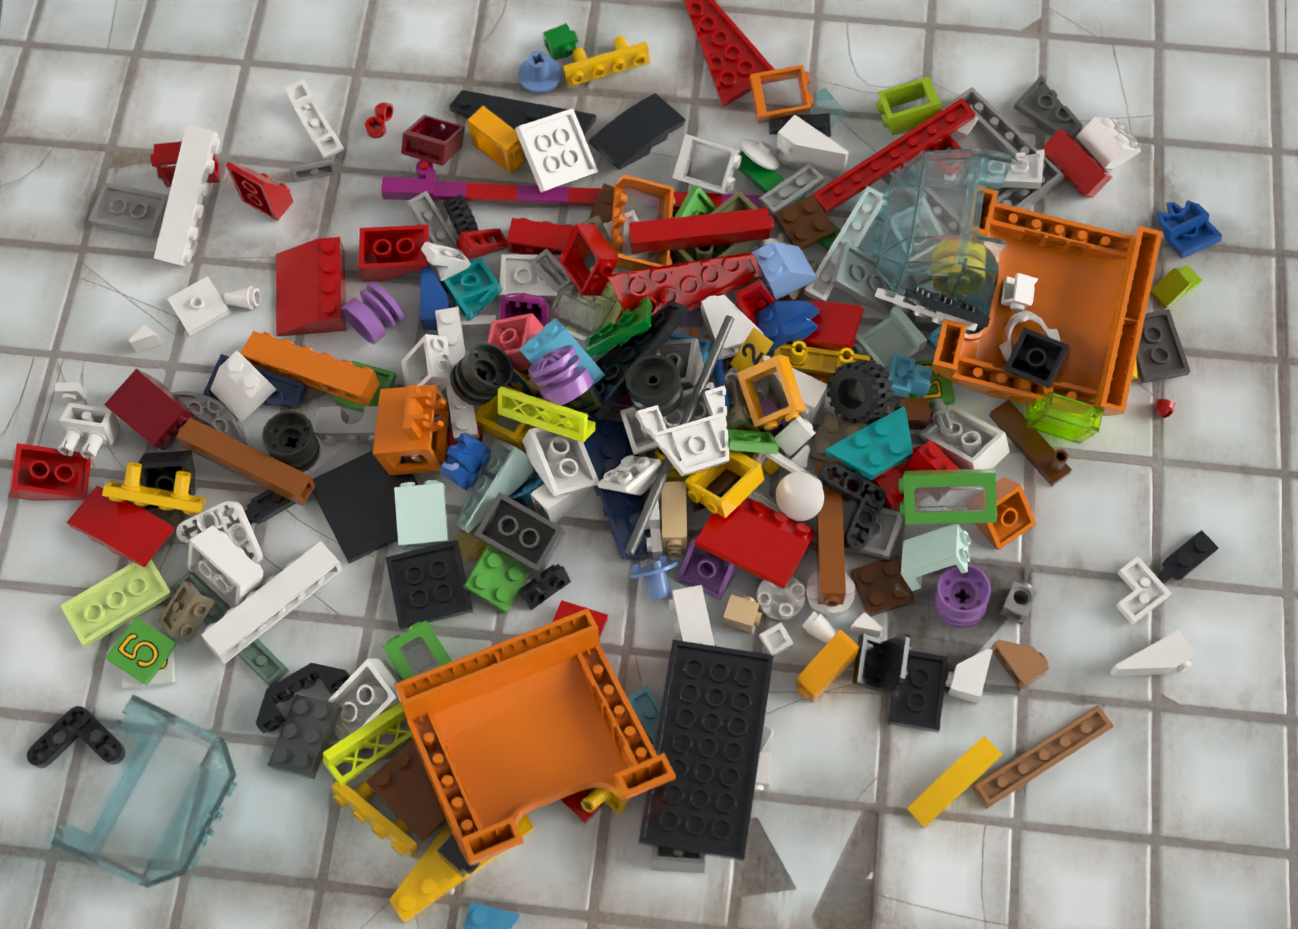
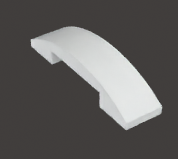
M304 79L285 87L284 91L321 156L326 159L344 150L334 130L332 131L315 102L314 96Z

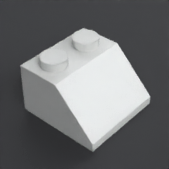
M236 350L219 367L210 390L243 422L277 389Z

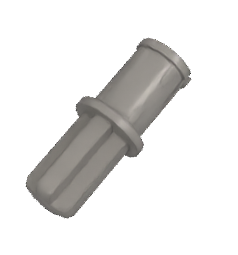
M933 399L934 406L931 402L929 403L933 410L932 421L938 426L941 435H951L953 433L951 414L946 410L942 399Z

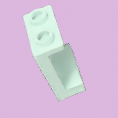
M897 306L891 310L890 316L861 336L857 333L852 350L855 354L870 356V360L875 361L876 365L881 364L884 367L883 372L889 371L893 353L914 358L925 350L927 339L902 309Z
M439 480L425 481V485H415L413 482L400 484L401 487H394L398 545L401 549L429 547L450 542L445 502L446 487L444 483H439Z
M958 523L904 540L901 575L910 589L914 591L921 588L922 575L952 565H957L962 574L966 573L968 562H970L968 546L971 544L968 533L963 531Z

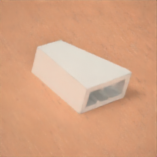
M713 295L701 301V313L713 343L716 340L725 316L729 315L735 319L718 360L735 356L753 327L763 334L725 295Z
M546 484L531 493L534 511L556 524L593 490V487L554 497Z

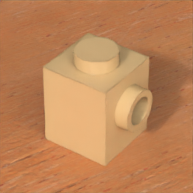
M731 594L723 616V625L752 633L753 627H758L761 621L760 603H757L755 599L749 596L738 597Z

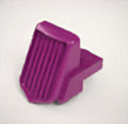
M527 293L506 294L505 299L500 300V320L533 313L543 327L549 323L550 303L542 297Z

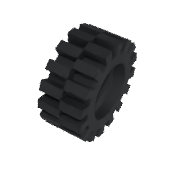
M462 194L444 201L449 219L459 236L462 232L478 230L472 211Z

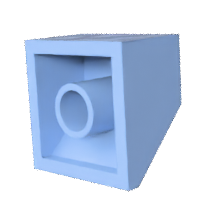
M771 242L752 252L762 277L775 300L818 280L799 246Z

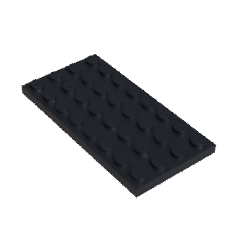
M680 640L672 641L654 750L657 756L665 754L676 778L647 791L639 844L744 861L774 655Z

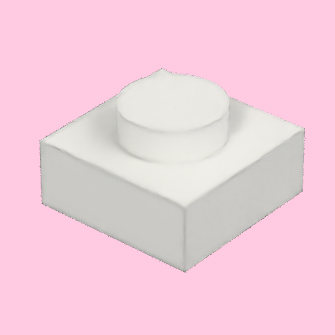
M79 382L55 383L54 391L62 401L76 403L77 401L86 400V391Z
M782 623L759 634V638L770 655H774V657L794 646Z

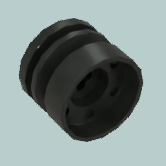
M486 342L479 343L471 348L452 368L450 384L454 393L462 401L474 406L486 405L498 394V389L501 386L505 387L512 380L514 374L513 364L509 356L500 347Z
M284 411L274 415L264 426L262 438L270 457L301 472L308 471L316 464L320 457L321 448L311 421L304 414L296 411Z

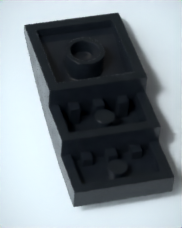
M654 93L613 119L589 139L588 143L620 170L649 155L652 147L666 141L668 134L684 126L686 119Z

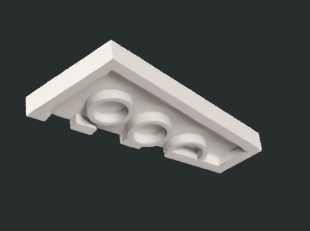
M1037 150L1036 154L1026 155L1025 152L1015 153V157L1002 158V155L993 156L992 159L982 161L980 158L971 159L973 165L955 176L949 172L948 185L1041 189L1044 150Z
M878 288L875 297L896 304L895 307L899 306L904 311L914 310V315L927 318V316L933 317L932 321L941 325L943 319L967 324L966 329L976 330V323L920 306L907 299L904 294Z

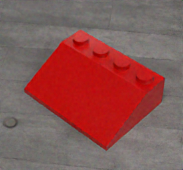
M340 237L318 238L277 253V337L346 331V318L341 310L346 304L345 250Z
M746 497L726 518L718 513H712L694 545L784 589L807 556L817 531L811 529L807 524L799 523L784 513L776 512L766 507L763 503Z

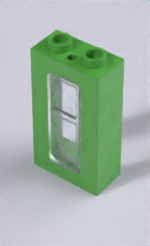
M996 469L905 471L903 478H899V492L904 493V502H900V516L905 517V524L997 523Z
M427 620L422 623L417 622L413 624L406 633L390 638L387 644L383 646L403 681L452 662Z

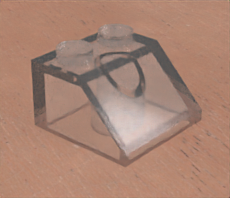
M573 283L557 292L549 317L552 319L556 318L564 327H570L576 330L578 334L588 337L602 327L614 308L616 301L604 295H581Z

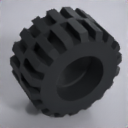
M872 360L846 363L836 368V372L830 376L832 381L827 384V387L830 388V392H827V397L831 399V402H829L830 407L835 408L834 413L841 415L843 421L849 420V423H861L881 417V414L888 411L887 406H891L893 402L890 397L894 396V391L891 390L893 382L888 379L890 376L888 371L883 372L884 367L881 364L876 365V362ZM857 381L864 388L865 397L863 402L856 393Z

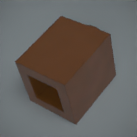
M900 398L894 407V411L903 406L905 407L909 430H924L932 420L933 410L929 406L928 398Z

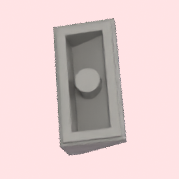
M334 158L289 167L294 182L338 173Z

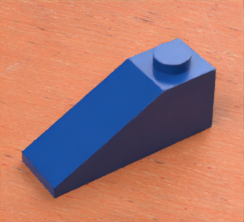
M429 265V267L421 269L420 321L423 330H438L435 311L454 307L450 306L448 296Z

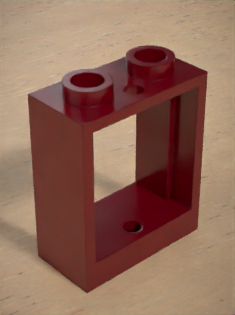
M423 115L403 133L401 154L443 166L463 147L465 126Z

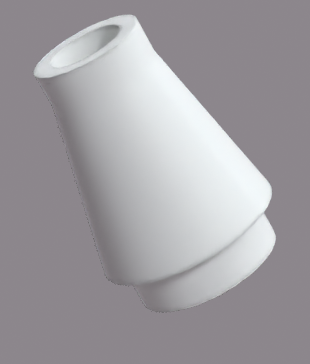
M249 286L225 292L224 300L226 305L254 309L261 304V293L258 288Z
M815 611L812 612L802 625L806 629V633L825 643H828L837 633L825 617Z

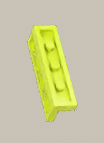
M502 386L498 389L499 415L583 443L595 431V422L588 420V414Z
M397 703L323 752V764L340 786H343L413 739L411 731L400 730L401 723L406 720L401 703ZM382 735H396L395 741L392 744H379ZM361 749H374V755L370 759L358 758V753ZM342 762L353 763L352 771L344 776L336 769V766Z

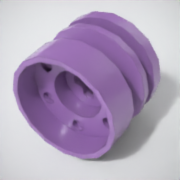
M370 282L366 286L367 290L363 289L359 292L362 301L354 297L341 310L351 326L366 341L376 344L386 335V330L382 324L392 329L396 326L395 322L399 323L404 319V315L396 301L387 291L377 283Z
M571 344L546 353L534 362L528 370L532 377H536L534 382L537 386L547 384L541 391L545 401L560 406L582 395L594 382L586 367H576L580 363L581 358L575 355L576 350Z
M968 564L966 573L962 574L957 565H953L941 574L936 590L935 608L944 622L958 628L971 627L979 623L986 613L991 593L990 580L986 574L978 567ZM959 598H963L964 603H961Z

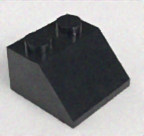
M1024 328L1004 367V371L1049 389L1060 377L1070 356V347L1068 344Z
M192 450L144 453L138 462L142 464L141 486L174 491L176 472L185 471L191 473L188 494L195 495L196 472ZM149 504L145 506V509L158 508V506Z

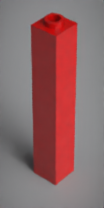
M768 208L631 222L629 223L631 253L639 254L769 239L771 230H774L773 216H769Z

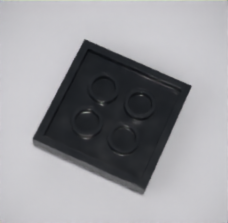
M915 286L914 290L906 288L904 294L907 299L920 306L988 327L991 319L984 315L985 310L965 301H956L940 293L934 294L918 286Z
M458 540L385 557L400 629L409 628L417 622L422 623L425 620L430 623L473 612L470 593L463 588L467 579Z

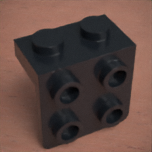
M904 633L888 640L867 634L859 635V649L856 655L852 684L878 692L902 684L908 675L907 660L911 651L910 635Z

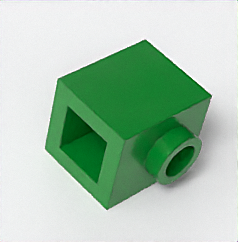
M567 23L543 32L544 46L550 57L555 61L571 56L573 50L576 49V43H578L577 35L574 30H570Z

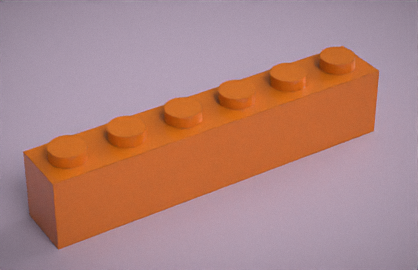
M253 331L241 351V354L253 366L363 406L369 405L380 385L375 372L366 366L362 368L357 367L348 360H337L328 353H317L308 346H297L288 339H276L267 332L259 333Z

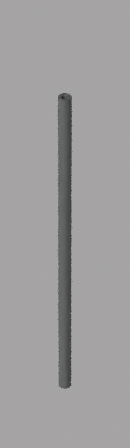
M725 316L679 425L692 421L735 320L732 316ZM666 456L626 547L625 553L634 556L673 465Z

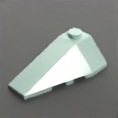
M497 438L494 439L490 446L492 450L490 453L491 458L487 465L483 467L480 477L473 485L474 492L472 496L465 500L455 524L468 533L484 519L499 492L509 497L534 472V467L526 453Z

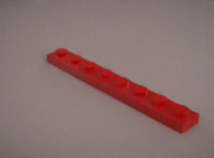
M963 98L957 100L814 192V197L825 214L829 213L866 189L867 186H871L973 120L976 113Z

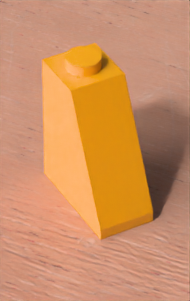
M840 629L796 678L795 686L799 695L806 700L809 698L814 702L855 661L859 646Z

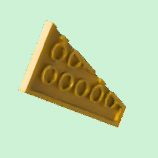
M526 815L517 823L522 838L535 830V827ZM447 822L389 901L402 921L406 923L502 853L481 861L473 873H466L462 878L439 857L437 852L453 834Z

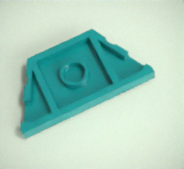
M482 258L469 259L471 263L469 268L441 281L468 321L472 320L502 292L499 282Z
M905 407L899 408L828 447L825 454L830 458L834 456L845 462L844 466L859 471L861 475L871 480L907 461L913 456V449Z

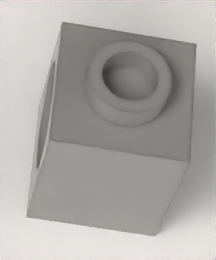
M1014 581L999 615L1023 624L1028 617L1038 590L1033 589L1026 582ZM1014 597H1021L1025 604L1016 603Z

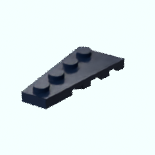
M220 355L203 395L220 400L210 389L219 367L229 356ZM254 366L277 389L262 403L263 405L299 407L307 389L305 384Z

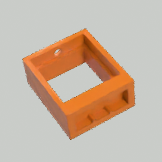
M803 65L750 74V87L757 123L779 120L783 116L810 114L811 106H814L813 94L808 93L807 85H810L808 71L804 72ZM797 78L802 106L767 112L762 84Z

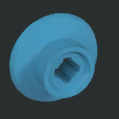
M539 475L528 480L513 492L509 498L513 500L521 498L525 505L532 503L531 493L541 487L543 480Z

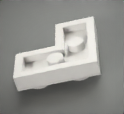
M657 500L645 528L650 529L651 537L646 538L647 552H652L653 560H660L659 556L662 555L660 515Z
M1138 556L1117 573L1133 590L1132 593L1116 605V608L1132 625L1172 595Z

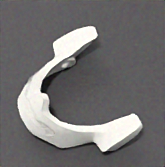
M1019 311L1010 317L1004 328L1005 342L999 345L1002 357L1007 362L1012 353L1011 333L1014 326L1019 322L1033 320L1042 326L1045 336L1060 341L1058 330L1049 329L1041 317L1030 311Z

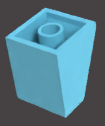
M556 318L545 325L538 334L529 339L519 349L527 360L533 364L546 353L571 344L576 350L575 355L581 358L580 363L576 367H586L594 381L593 385L605 376L569 331Z

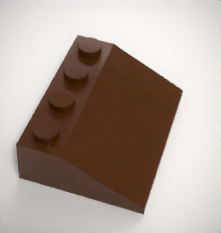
M414 739L406 744L366 781L374 794L423 843L447 821Z

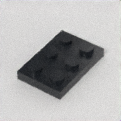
M910 651L907 660V678L902 684L892 687L887 724L939 733L948 664L947 656Z

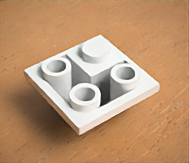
M633 455L627 456L621 460V464L618 467L605 473L604 478L597 485L602 489L641 496L653 486L662 463L660 459Z

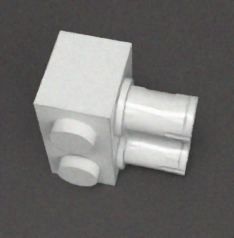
M69 403L59 420L65 432V437L59 445L58 451L63 455L68 454V456H72L79 441H84L86 443L81 449L80 454L86 459H89V457L92 460L95 459L102 444L112 446L121 429L116 415L107 408Z

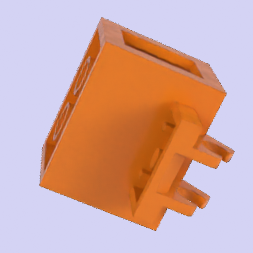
M417 384L407 385V387L380 389L373 455L389 475L440 472L441 465L446 461L450 409L448 402L436 385L418 386ZM434 417H439V420L433 423ZM438 430L435 454L431 448L432 432ZM423 455L428 461L400 464L401 456Z

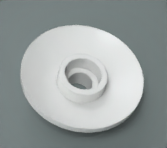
M744 139L741 142V149L752 161L766 169H778L780 164L777 157L771 151L772 147L765 141L759 143L749 139Z

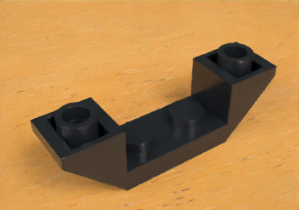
M311 662L266 689L256 720L257 727L263 734L277 730L281 723L285 721L277 703L290 700L294 697V693L314 686L317 682L316 680L320 678L329 693L332 694L350 678L347 671Z

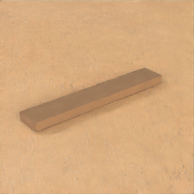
M1097 705L974 784L972 788L988 809L1112 729L1114 725L1100 706Z

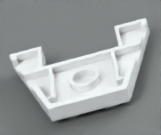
M725 386L705 391L702 394L710 415L703 419L667 429L658 405L639 410L635 413L636 418L681 476L729 461Z

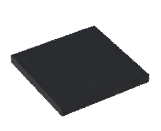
M372 450L312 479L315 484L312 492L350 564L398 540L394 487H401L400 484L413 482L415 485L419 484L413 474L389 475L373 455ZM401 456L400 464H406L404 456Z

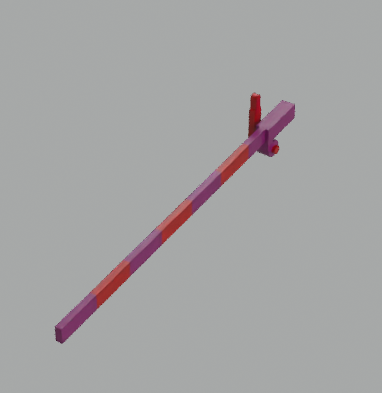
M420 160L416 164L417 178L383 177L381 188L382 198L387 200H410L427 191L434 202L435 200H449L462 194L466 201L594 206L601 191V188L556 187L540 192L539 187L533 185L437 181L436 169H434L433 163ZM674 192L673 197H675L676 202L673 210H679L689 192ZM705 193L717 208L734 195ZM634 195L646 201L643 208H657V200ZM744 195L758 209L763 208L758 203V199L762 195Z

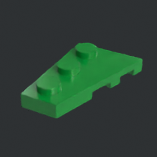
M647 296L640 300L641 306L633 311L627 309L623 312V316L615 324L612 322L607 323L585 339L584 351L590 358L595 355H602L609 348L621 345L628 338L636 334H643L651 327L652 303Z

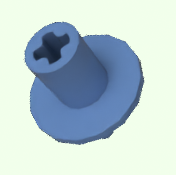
M542 51L532 52L528 59L520 66L518 72L520 84L524 89L539 94L551 92L560 83L562 76L559 64Z
M666 554L660 555V560L653 561L651 565L641 568L638 563L631 565L633 571L630 573V578L645 577L651 600H658L672 595L666 570L674 568L678 563L677 560H667Z

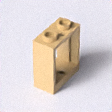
M665 482L662 489V554H667L669 557H680L682 554L687 553L686 483Z

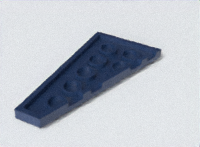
M588 417L589 421L595 422V431L585 440L584 446L598 480L601 481L605 473L621 464L622 459L630 455L639 457V454H633L623 422L605 419L598 420ZM598 485L594 486L597 496H600L604 507L602 510L605 517L608 516L613 528L611 533L621 559L646 560L648 558L646 531L642 535L634 556L625 553L643 510L642 495L602 489Z

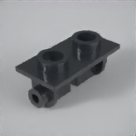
M559 564L551 565L550 568L539 575L542 579L541 582L534 578L528 584L521 587L522 590L518 593L527 602L530 610L542 604L571 582L563 566Z

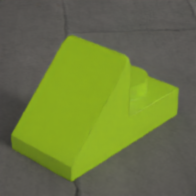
M1186 264L1179 270L1173 268L1150 293L1166 309L1198 287L1203 280Z

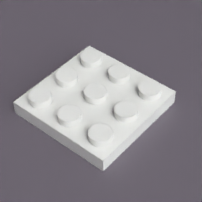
M573 109L515 128L540 192L598 172Z

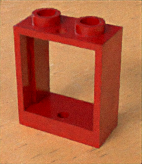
M182 141L154 144V153L150 155L152 167H156L158 178L162 179L166 187H171L176 166L168 165L177 164ZM215 153L212 159L215 162L212 174L208 175L207 183L219 182V162Z
M576 223L558 260L581 295L601 296L609 281L606 275L613 273L619 258L595 224ZM589 249L597 258L591 273L584 264Z

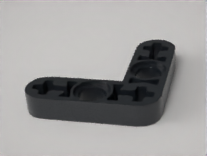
M828 463L819 470L818 478L821 483L857 503L844 534L845 548L848 551L857 552L867 545L885 503L886 495L884 490L874 483L836 463ZM829 470L833 471L832 475L834 478L831 480L828 478L829 474L826 473ZM848 480H852L857 484L856 492H850L847 489L846 483ZM872 493L876 494L875 499H877V501L875 502L871 501L872 497L870 496V494ZM863 512L869 516L870 522L868 525L860 522V513ZM858 530H861L862 532L857 537V541L860 543L854 545V540L851 537L856 535Z
M75 706L29 748L27 760L37 768H46L78 737L108 764L120 763L124 759L126 751L125 747L87 709L82 706ZM77 714L82 716L83 721L81 723L76 722L75 716ZM69 724L74 729V731L71 732V730L65 727V725ZM94 729H101V738L95 742L90 741V733ZM58 731H65V740L59 744L55 743L54 735ZM47 742L55 748L53 751L45 745ZM107 743L114 748L117 753L116 756L109 755V751L103 745ZM37 752H42L45 758L43 760L37 759Z

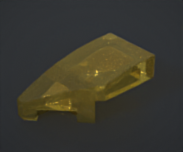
M463 529L452 539V541L458 540L462 560L465 562L479 560L488 545Z

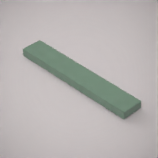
M191 571L187 572L171 587L176 593L183 580L192 582L201 595L214 600V605L203 620L207 625L218 622L229 610ZM258 638L237 654L269 687L276 684L289 671Z

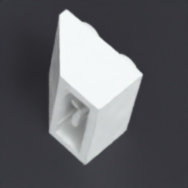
M1094 117L1076 136L1099 163L1107 169H1115L1141 152L1137 147V140L1129 134L1126 135L1122 130L1124 128L1123 125L1116 119Z

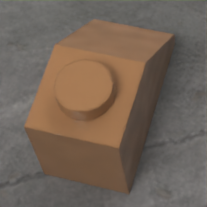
M1003 640L995 641L991 647L992 653L1020 691L1043 677L1049 670L1046 657L1041 652L1038 653L1034 647Z

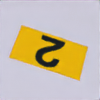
M753 327L731 362V365L741 372L761 363L773 342Z

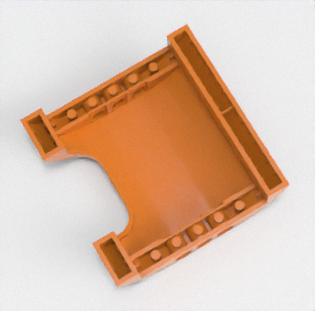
M975 185L964 233L968 238L981 242L986 248V253L994 262L996 282L988 312V317L991 319L988 327H984L983 330L976 334L966 333L967 324L943 319L932 363L933 368L946 379L970 390L1049 411L1084 416H1111L1125 413L1163 232L1139 226L1132 235H1127L998 203L996 202L998 191ZM1016 273H1021L1038 279L1034 284L1033 303L1031 306L1025 307L1024 311H1030L1041 317L1049 329H1057L1060 341L1068 344L1070 347L1068 361L1060 377L1049 389L1004 371L1007 362L1002 357L999 345L1005 342L1004 328L1010 317L1017 313L1010 310V307L1001 304L1004 277L1015 278ZM1033 320L1017 323L1011 333L1012 351L1024 328L1044 335L1042 326Z
M588 608L394 684L427 775L455 840L470 866L523 844V838L518 830L517 823L526 814L547 804L589 788L606 789L615 794L620 800L625 801L676 778L665 754L657 756L599 644L598 626Z

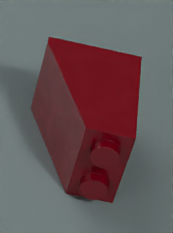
M137 368L104 404L151 445L161 450L170 447L174 443L180 427L189 418L195 416L158 379Z

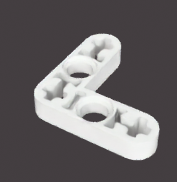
M237 501L223 502L183 521L177 527L176 534L178 539L184 543H189L190 539L208 528L205 525V518L211 515L215 520L214 526L218 530L224 528L228 539L235 546L240 547V545L250 543L249 546H245L246 548H242L246 556L253 552L254 557L251 560L258 564L262 561L263 554L243 507ZM229 508H234L235 512L232 513V516H228L226 513L229 511ZM240 520V523L231 526L230 523ZM198 526L200 530H195L190 535H186L185 532L188 528ZM238 527L243 528L246 534L242 541L235 537V531Z

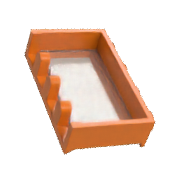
M625 174L614 184L610 247L619 258L616 267L635 271L672 265L670 250L632 254L629 240V223L674 218L672 217L676 202L675 197H673L674 187Z

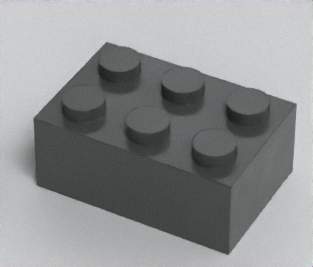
M499 492L474 535L541 574L566 531Z

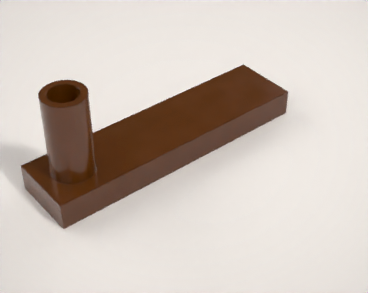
M1009 399L990 412L989 417L1005 432L1006 436L1051 486H1054L1071 473L1072 469L1066 464L1068 460L1067 452L1061 449L1055 451Z

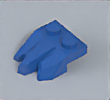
M1187 201L1185 202V207L1182 208L1175 202L1166 203L1169 214L1157 213V218L1168 245L1181 259L1222 240V234L1209 222L1210 214L1198 203Z
M776 301L756 313L755 316L759 329L763 332L764 336L773 342L769 349L772 352L789 340L793 343L795 341H802L812 334L818 326L811 320L821 311L808 301Z
M461 433L458 443L455 446L449 447L447 451L449 458L441 465L440 474L467 491L469 487L476 483L478 479L477 474L481 467L486 466L489 462L492 450L470 434Z

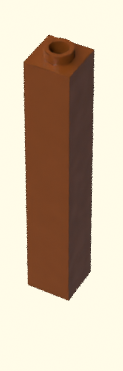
M189 418L180 427L176 436L183 448L192 450L193 453L301 506L304 505L315 488L310 475L192 418Z
M816 462L814 475L819 479V470L824 465L836 463L841 466V462ZM832 470L826 472L829 474L828 478L830 480L834 478ZM822 484L824 503L819 513L815 516L818 604L835 607L843 605L846 595L842 495Z

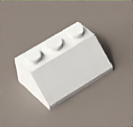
M212 525L190 539L187 569L229 608L237 607L245 601L249 593L257 591L261 587L263 578L261 566L246 556L241 547L235 546L223 531H219Z

